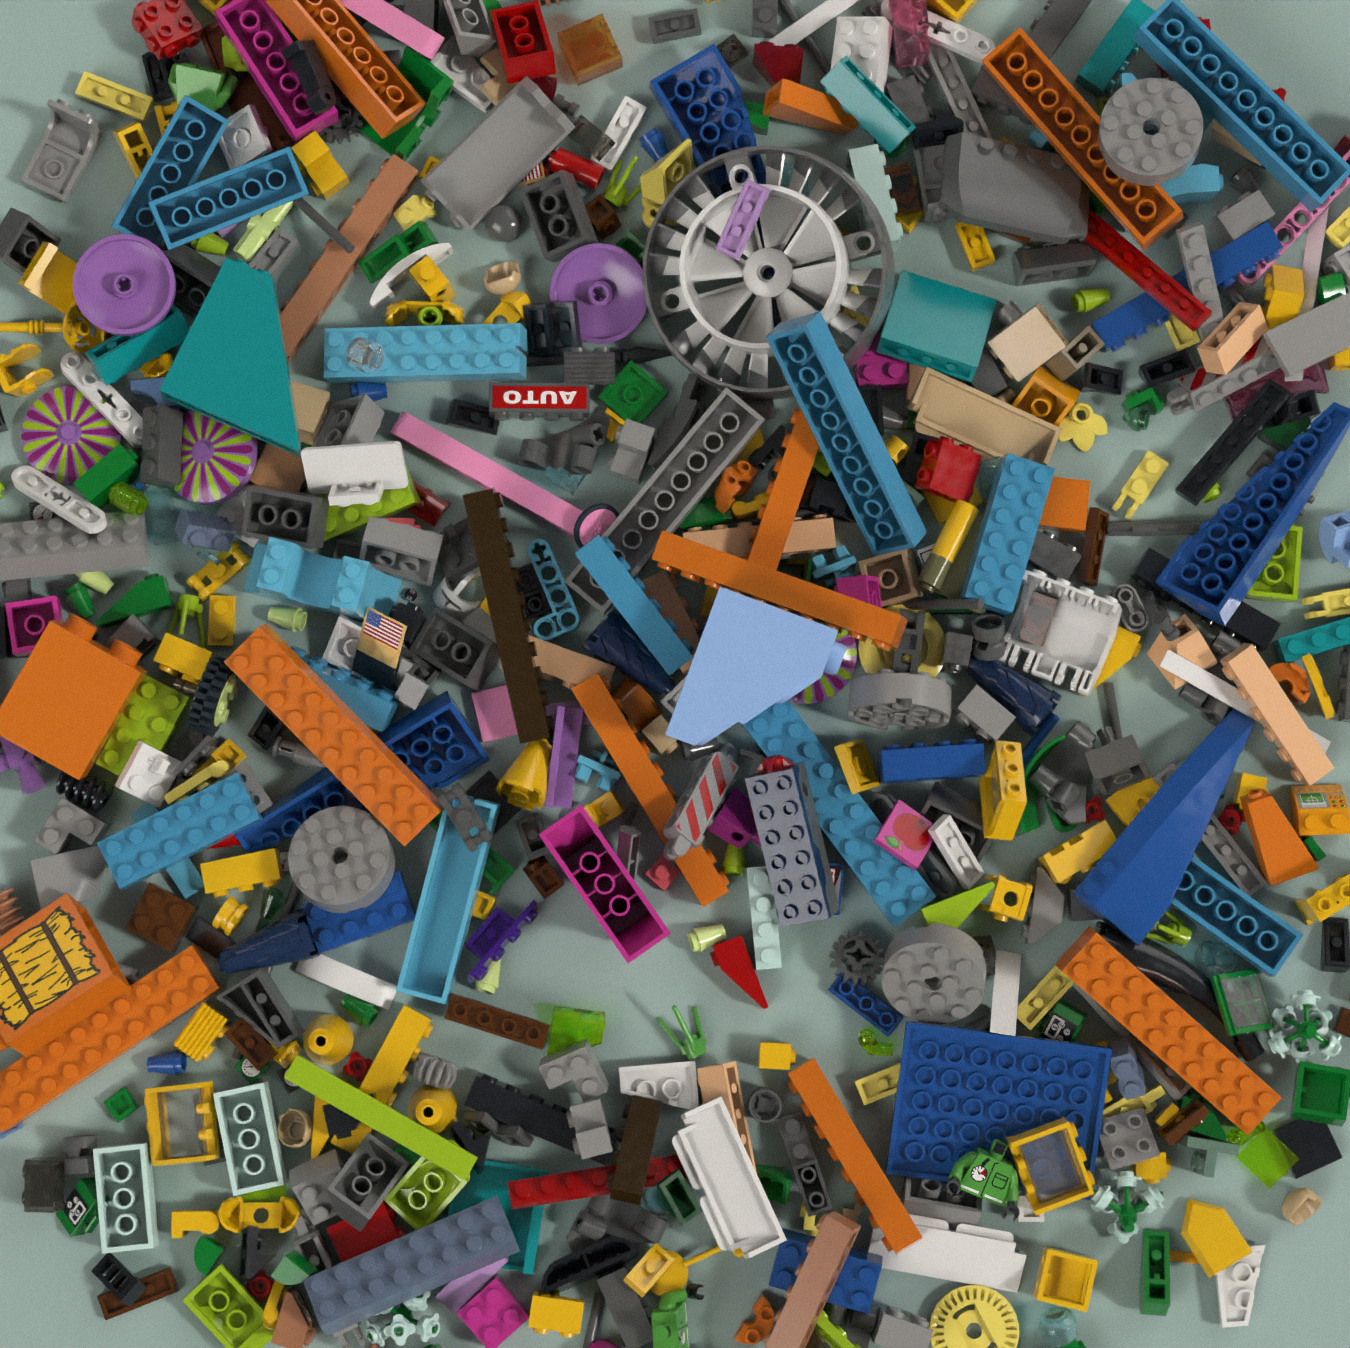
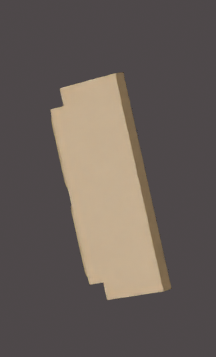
M929 367L924 369L906 406L907 409L917 413L913 420L916 432L937 438L940 436L953 439L954 444L958 446L959 444L971 446L974 448L973 452L982 455V463L995 469L998 468L1000 458L1007 453L1048 465L1062 431V428Z

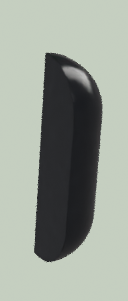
M616 1236L605 1238L552 1262L544 1274L541 1283L543 1294L552 1295L568 1290L630 1262L639 1255V1252L633 1243L624 1238Z

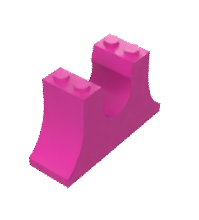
M582 805L538 834L627 963H630L671 934Z

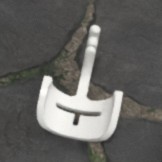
M479 567L471 571L455 590L450 587L449 579L445 576L433 592V600L436 606L459 621H462L482 604L479 600L468 602L462 599L459 594L470 582L481 575Z

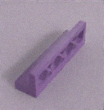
M558 705L545 807L553 808L554 806L570 809L572 807L583 719V709L580 707Z

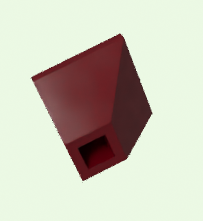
M762 41L760 44L755 43L752 64L771 87L781 79H787L800 84L804 48H799L795 44L776 46L768 41Z

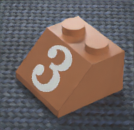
M292 1286L286 1291L271 1343L286 1348H305L313 1342L317 1330L316 1327H313L315 1319L299 1288L296 1286Z

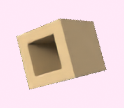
M661 714L641 732L660 755L665 752L669 755L680 745L677 743L678 739L665 735L669 723Z

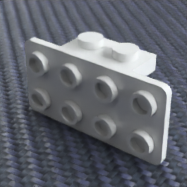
M398 441L306 447L301 451L309 492L313 495L329 494L330 506L346 507L351 504L361 503L372 505L380 502L383 490L406 488L409 483L402 446Z

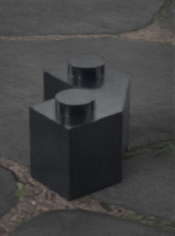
M810 474L798 508L802 510L809 509L810 512L826 514L841 522L857 523L838 483L824 480L825 477L821 475Z

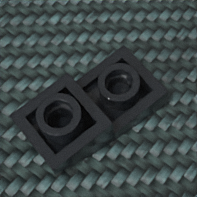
M529 563L519 567L520 582H517L519 592H523L525 596L526 607H523L526 617L529 616L532 619L551 611L533 564Z

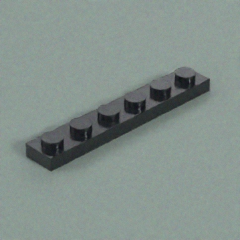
M1269 378L1176 487V494L1197 506L1290 397V391Z

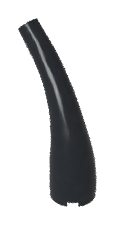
M1098 921L1096 923V927L1100 928L1098 934L1157 987L1191 996L1211 1011L1224 1025L1211 980L1198 968L1154 940L1145 937L1137 946L1106 922ZM1234 1006L1238 1025L1245 1024L1242 1013ZM1255 1033L1232 1036L1234 1038L1232 1043L1245 1062L1259 1057L1265 1051Z

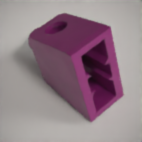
M734 787L726 796L723 804L715 812L713 823L706 829L737 848H742L749 840L761 847L750 800L738 788Z

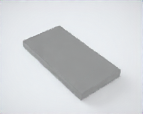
M1349 292L1263 334L1287 378L1350 348Z

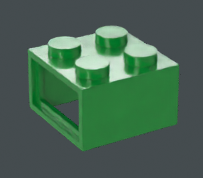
M1300 1061L1296 1067L1290 1118L1342 1127L1347 1117L1350 1070Z

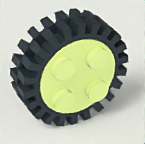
M214 655L210 659V663L207 664L206 671L203 672L198 685L188 681L185 682V680L176 678L174 682V688L183 689V691L194 694L188 719V728L190 730L214 736L220 724H225L230 712L228 706H230L231 701H235L239 687L236 686L238 676L224 663L226 660L224 657Z

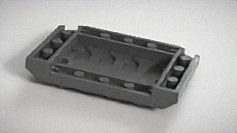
M964 132L947 136L944 146L938 208L941 210L947 208L956 214L955 219L965 224L1055 244H1065L1069 239L1079 238V241L1085 240L1088 229L1090 189L1060 154Z

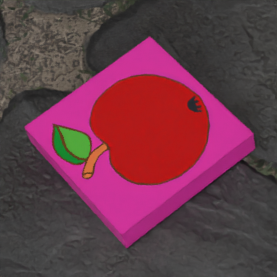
M899 799L894 804L873 842L911 869L916 870L934 841L928 832L933 823Z

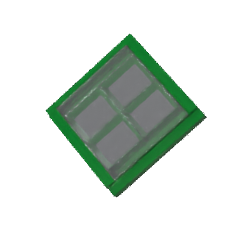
M1257 969L1218 974L1210 977L1227 1036L1256 1033L1275 1028Z

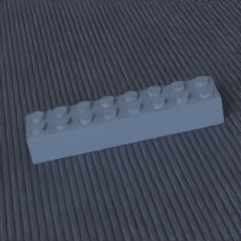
M496 1195L305 1278L303 1282L319 1326L325 1336H328L519 1252L520 1249L499 1198Z

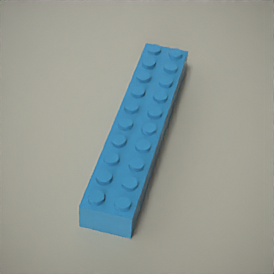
M1166 0L1131 37L1310 212L1321 205L1350 174V165L1180 0Z
M815 312L779 323L766 336V339L873 556L914 548L927 531L821 312Z
M789 700L782 704L774 703L741 725L759 750L762 751L765 758L782 755L793 763L804 761L822 834L893 928L897 927L936 897L917 870L911 869L873 842L882 827L881 822L859 793L852 795L844 773Z

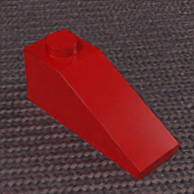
M740 935L712 946L714 951L710 952V956L714 966H720L721 970L763 1009L768 1008L742 936Z

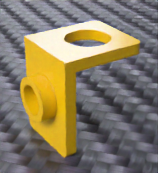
M295 1040L288 1042L279 1049L271 1044L278 1052L273 1060L285 1069L302 1050L299 1043Z

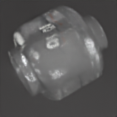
M358 337L346 348V360L353 369L370 374L379 369L383 364L384 354L382 347L377 342Z

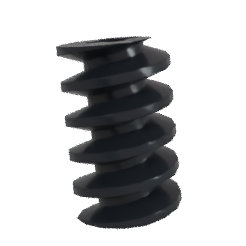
M61 771L56 784L57 794L62 795L65 793L67 799L74 797L75 803L80 804L83 802L85 808L92 806V811L95 813L101 811L110 800L114 791L113 785L108 790H105L106 782L103 781L97 786V777L95 776L90 781H87L88 775L78 780Z

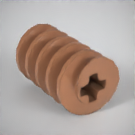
M14 887L0 891V935H4L25 919V916L16 915L22 907L12 905L18 900V897H9Z

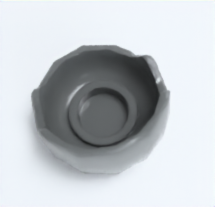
M498 205L491 209L486 216L485 229L494 240L511 242L517 239L523 231L524 220L519 211L513 206Z

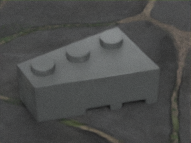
M131 614L102 645L110 649L114 640L118 639L142 653L138 661L139 663L162 641L140 618Z
M265 967L216 996L219 1001L224 1002L237 1016L247 1021L254 1027V1030L277 1049L305 1032Z

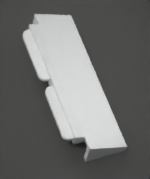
M722 1097L682 1114L681 1118L686 1128L676 1132L677 1135L672 1138V1145L692 1188L696 1190L702 1189L704 1196L699 1200V1204L719 1248L723 1251L729 1250L730 1252L741 1248L745 1259H748L786 1241L787 1239Z
M908 1213L923 1239L896 1255L893 1250L888 1252L881 1241V1238L884 1237L881 1229L871 1227L867 1252L883 1256L882 1268L1018 1292L1027 1255L1023 1250H1018V1253L1014 1252L1016 1242L1013 1241L1014 1237L1009 1231L965 1223L958 1224L956 1230L948 1229L949 1225L946 1220Z

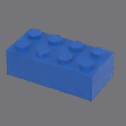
M976 739L961 740L959 745H951V741H940L933 744V747H926V743H913L906 749H901L900 744L886 745L877 754L880 784L976 778L986 774L984 744H977Z
M402 871L394 872L386 891L379 899L365 908L362 907L348 911L349 913H333L320 909L311 902L302 905L318 953L320 954L412 922L416 916Z
M783 1228V1233L787 1240L778 1245L768 1286L787 1291L791 1284H795L798 1277L795 1275L799 1264L806 1260L808 1255L806 1248L812 1238L815 1239L816 1237ZM851 1247L827 1302L869 1314L882 1268L883 1256Z

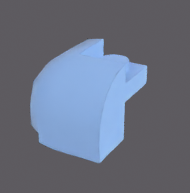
M1343 511L1321 518L1319 541L1326 559L1331 564L1341 562L1347 568H1350V511Z

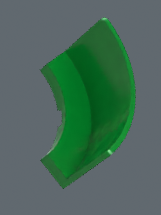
M408 45L404 49L397 69L427 104L411 122L383 139L366 119L362 120L364 128H358L361 133L390 156L395 154L404 161L410 157L422 142L419 137L426 126L431 128L441 113L437 108L443 101L448 100L454 84L450 77Z
M1065 735L1039 748L1023 766L1027 804L1015 832V837L1040 828L1036 814L1039 790L1027 780L1059 741L1065 739Z

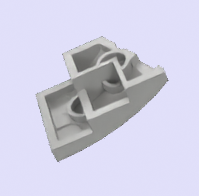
M99 846L78 849L30 861L41 910L66 893L79 903L98 899L100 882L104 874L106 862Z

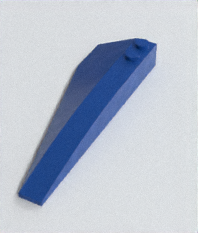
M715 44L650 81L649 88L680 141L683 142L687 138L692 140L693 159L696 167L729 151L757 146L740 86ZM761 155L750 156L757 184H766V172ZM725 164L703 176L715 198L732 190ZM745 171L740 172L736 178L737 183H744L748 179V173ZM758 218L756 224L758 227L762 247L765 248L760 218ZM768 267L764 270L765 278L767 280L773 278L775 274L774 268Z
M1333 402L1310 424L1311 427L1307 431L1293 439L1294 443L1285 451L1281 450L1268 467L1264 466L1235 493V497L1228 504L1224 503L1217 510L1218 513L1214 517L1199 526V530L1192 537L1188 536L1182 542L1155 581L1156 584L1201 615L1225 626L1279 547L1333 458L1350 427V408Z
M445 691L393 723L384 731L376 734L429 790L437 787L439 789L446 787L490 760L448 691ZM325 767L260 813L263 821L235 834V837L249 854L280 844V841L293 837L305 820L323 809L335 806H350L370 813V811Z
M1233 709L1157 791L1074 891L1078 903L1137 946H1139L1170 908L1176 890L1183 880V875L1192 861L1196 847L1205 833L1217 807L1216 804L1225 790L1229 776L1233 772L1236 761L1243 751L1255 725L1253 720L1240 711Z

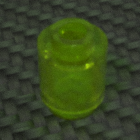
M124 482L114 485L109 492L110 503L131 515H141L148 506V498L145 497V494Z

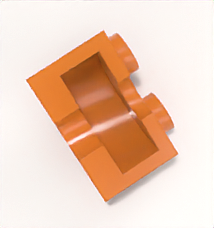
M742 460L737 464L727 467L713 492L717 502L715 506L722 515L733 505L735 501L734 496L741 498L751 488L759 472L758 469L751 466L747 461Z
M1278 663L1268 667L1277 682L1285 685L1286 696L1298 706L1307 702L1310 696L1309 677L1301 667L1294 663Z
M630 676L610 693L613 699L618 697L625 709L622 712L627 716L626 720L631 719L635 727L640 731L663 713V710L654 702V699Z
M763 1293L760 1294L752 1306L755 1313L754 1319L750 1322L743 1321L734 1334V1340L743 1344L754 1345L764 1340L768 1332L772 1330L774 1311L769 1299Z

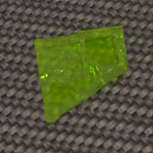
M554 1006L547 1056L584 1039H588L591 1047L601 1045L606 1023L605 1012Z

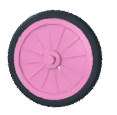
M604 503L595 504L585 509L578 517L574 526V540L577 546L581 549L597 535L602 537L619 516L617 510L613 506Z

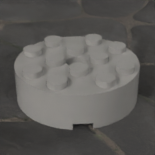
M1144 78L1132 81L1119 88L1109 98L1102 111L1098 132L1099 149L1107 166L1123 180L1142 186L1161 185L1163 182L1181 176L1194 162L1203 135L1202 113L1193 96L1183 87L1172 81L1160 78ZM1153 129L1156 134L1148 135L1145 131Z
M880 669L877 674L860 673L859 677L850 683L848 716L856 723L877 729L887 730L889 725L903 726L902 731L936 729L949 723L952 689L945 679L932 678L928 672L908 674L894 673L890 669Z
M335 806L313 814L301 824L290 843L288 865L293 881L313 905L328 912L349 913L348 911L371 905L386 891L394 874L395 856L387 833L372 815L355 807ZM342 857H347V859L343 863L337 864L338 859Z
M931 923L930 927L920 928L913 926L900 932L890 942L886 950L882 970V988L891 1005L905 1016L922 1023H951L970 1015L981 1003L985 990L987 964L979 944L965 932L943 924Z

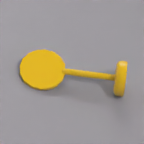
M717 1245L687 1260H684L681 1255L674 1251L665 1250L675 1260L649 1290L658 1296H662L666 1292L684 1288L688 1281V1266L722 1250ZM741 1248L732 1251L736 1257H744Z

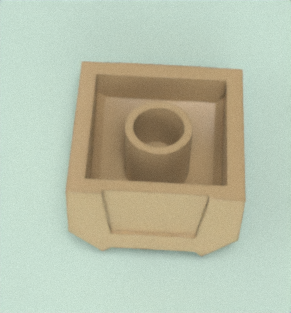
M910 548L878 555L856 563L855 576L870 575L879 578L882 607L923 597V590L919 588L920 584L917 582L919 571L916 558Z

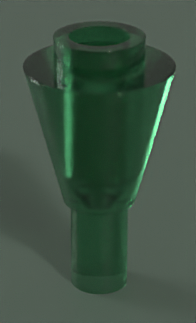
M270 887L269 890H263L260 910L261 917L255 929L256 932L269 924L270 920L273 919L287 900L283 896L284 892L280 889Z

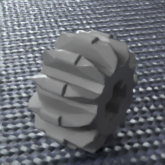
M421 1054L414 1066L413 1076L427 1085L441 1089H450L455 1082L458 1067L451 1061L438 1056Z

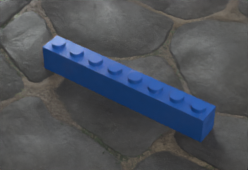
M1268 221L1210 254L1217 288L1221 286L1222 289H1225L1236 282L1234 278L1241 274L1248 276L1258 269L1256 265L1263 261H1266L1268 264L1280 257L1279 252H1281L1283 246ZM1185 269L1172 276L1176 282L1190 292ZM1144 292L1092 322L1091 328L1105 343L1102 346L1105 352L1109 350L1116 352L1126 345L1124 343L1126 340L1132 337L1136 340L1147 334L1146 329L1155 324L1156 327H1159L1170 320L1168 316L1172 313L1147 292Z

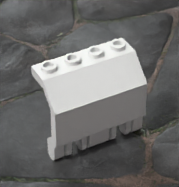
M1033 569L1032 572L1025 570L1022 580L1024 588L1021 601L1009 630L1004 636L1005 654L1000 659H997V661L1004 665L1008 662V666L1014 668L1021 652H1028L1029 655L1024 663L1023 672L1030 673L1031 671V675L1049 682H1053L1055 679V684L1061 686L1068 669H1073L1076 672L1071 680L1070 690L1076 691L1078 689V693L1090 696L1116 637L1122 613L1118 600L1108 595H1104L1103 598L1096 596L1093 590L1083 586L1077 589L1070 586L1071 583L1057 577L1056 580L1047 578L1046 573L1037 569ZM1034 590L1059 598L1042 647L1018 638Z

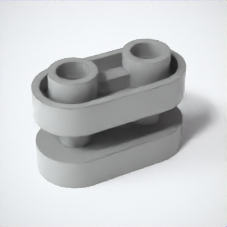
M1121 584L1113 589L1108 596L1117 599L1118 604L1122 608L1119 626L1138 634L1147 627L1149 616L1136 590L1128 584Z

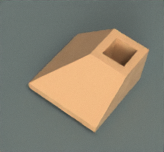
M1186 614L1171 622V625H1175L1180 631L1178 638L1168 641L1160 632L1147 653L1150 660L1175 690L1186 684L1187 681L1160 667L1168 650L1204 670L1218 663L1200 631Z

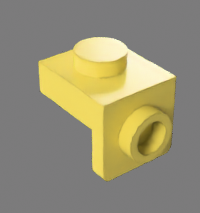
M424 194L412 195L393 213L404 231L416 222H424L427 218H434L438 214L434 209L432 200Z
M801 1202L799 1217L803 1218L802 1228L807 1230L808 1235L817 1236L819 1230L816 1229L817 1224H814L816 1215L808 1217L804 1203Z

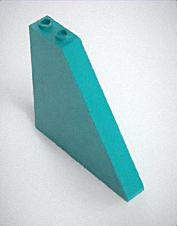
M226 258L159 391L165 399L301 457V440L276 285L271 274L261 268L254 270L240 259L233 261Z

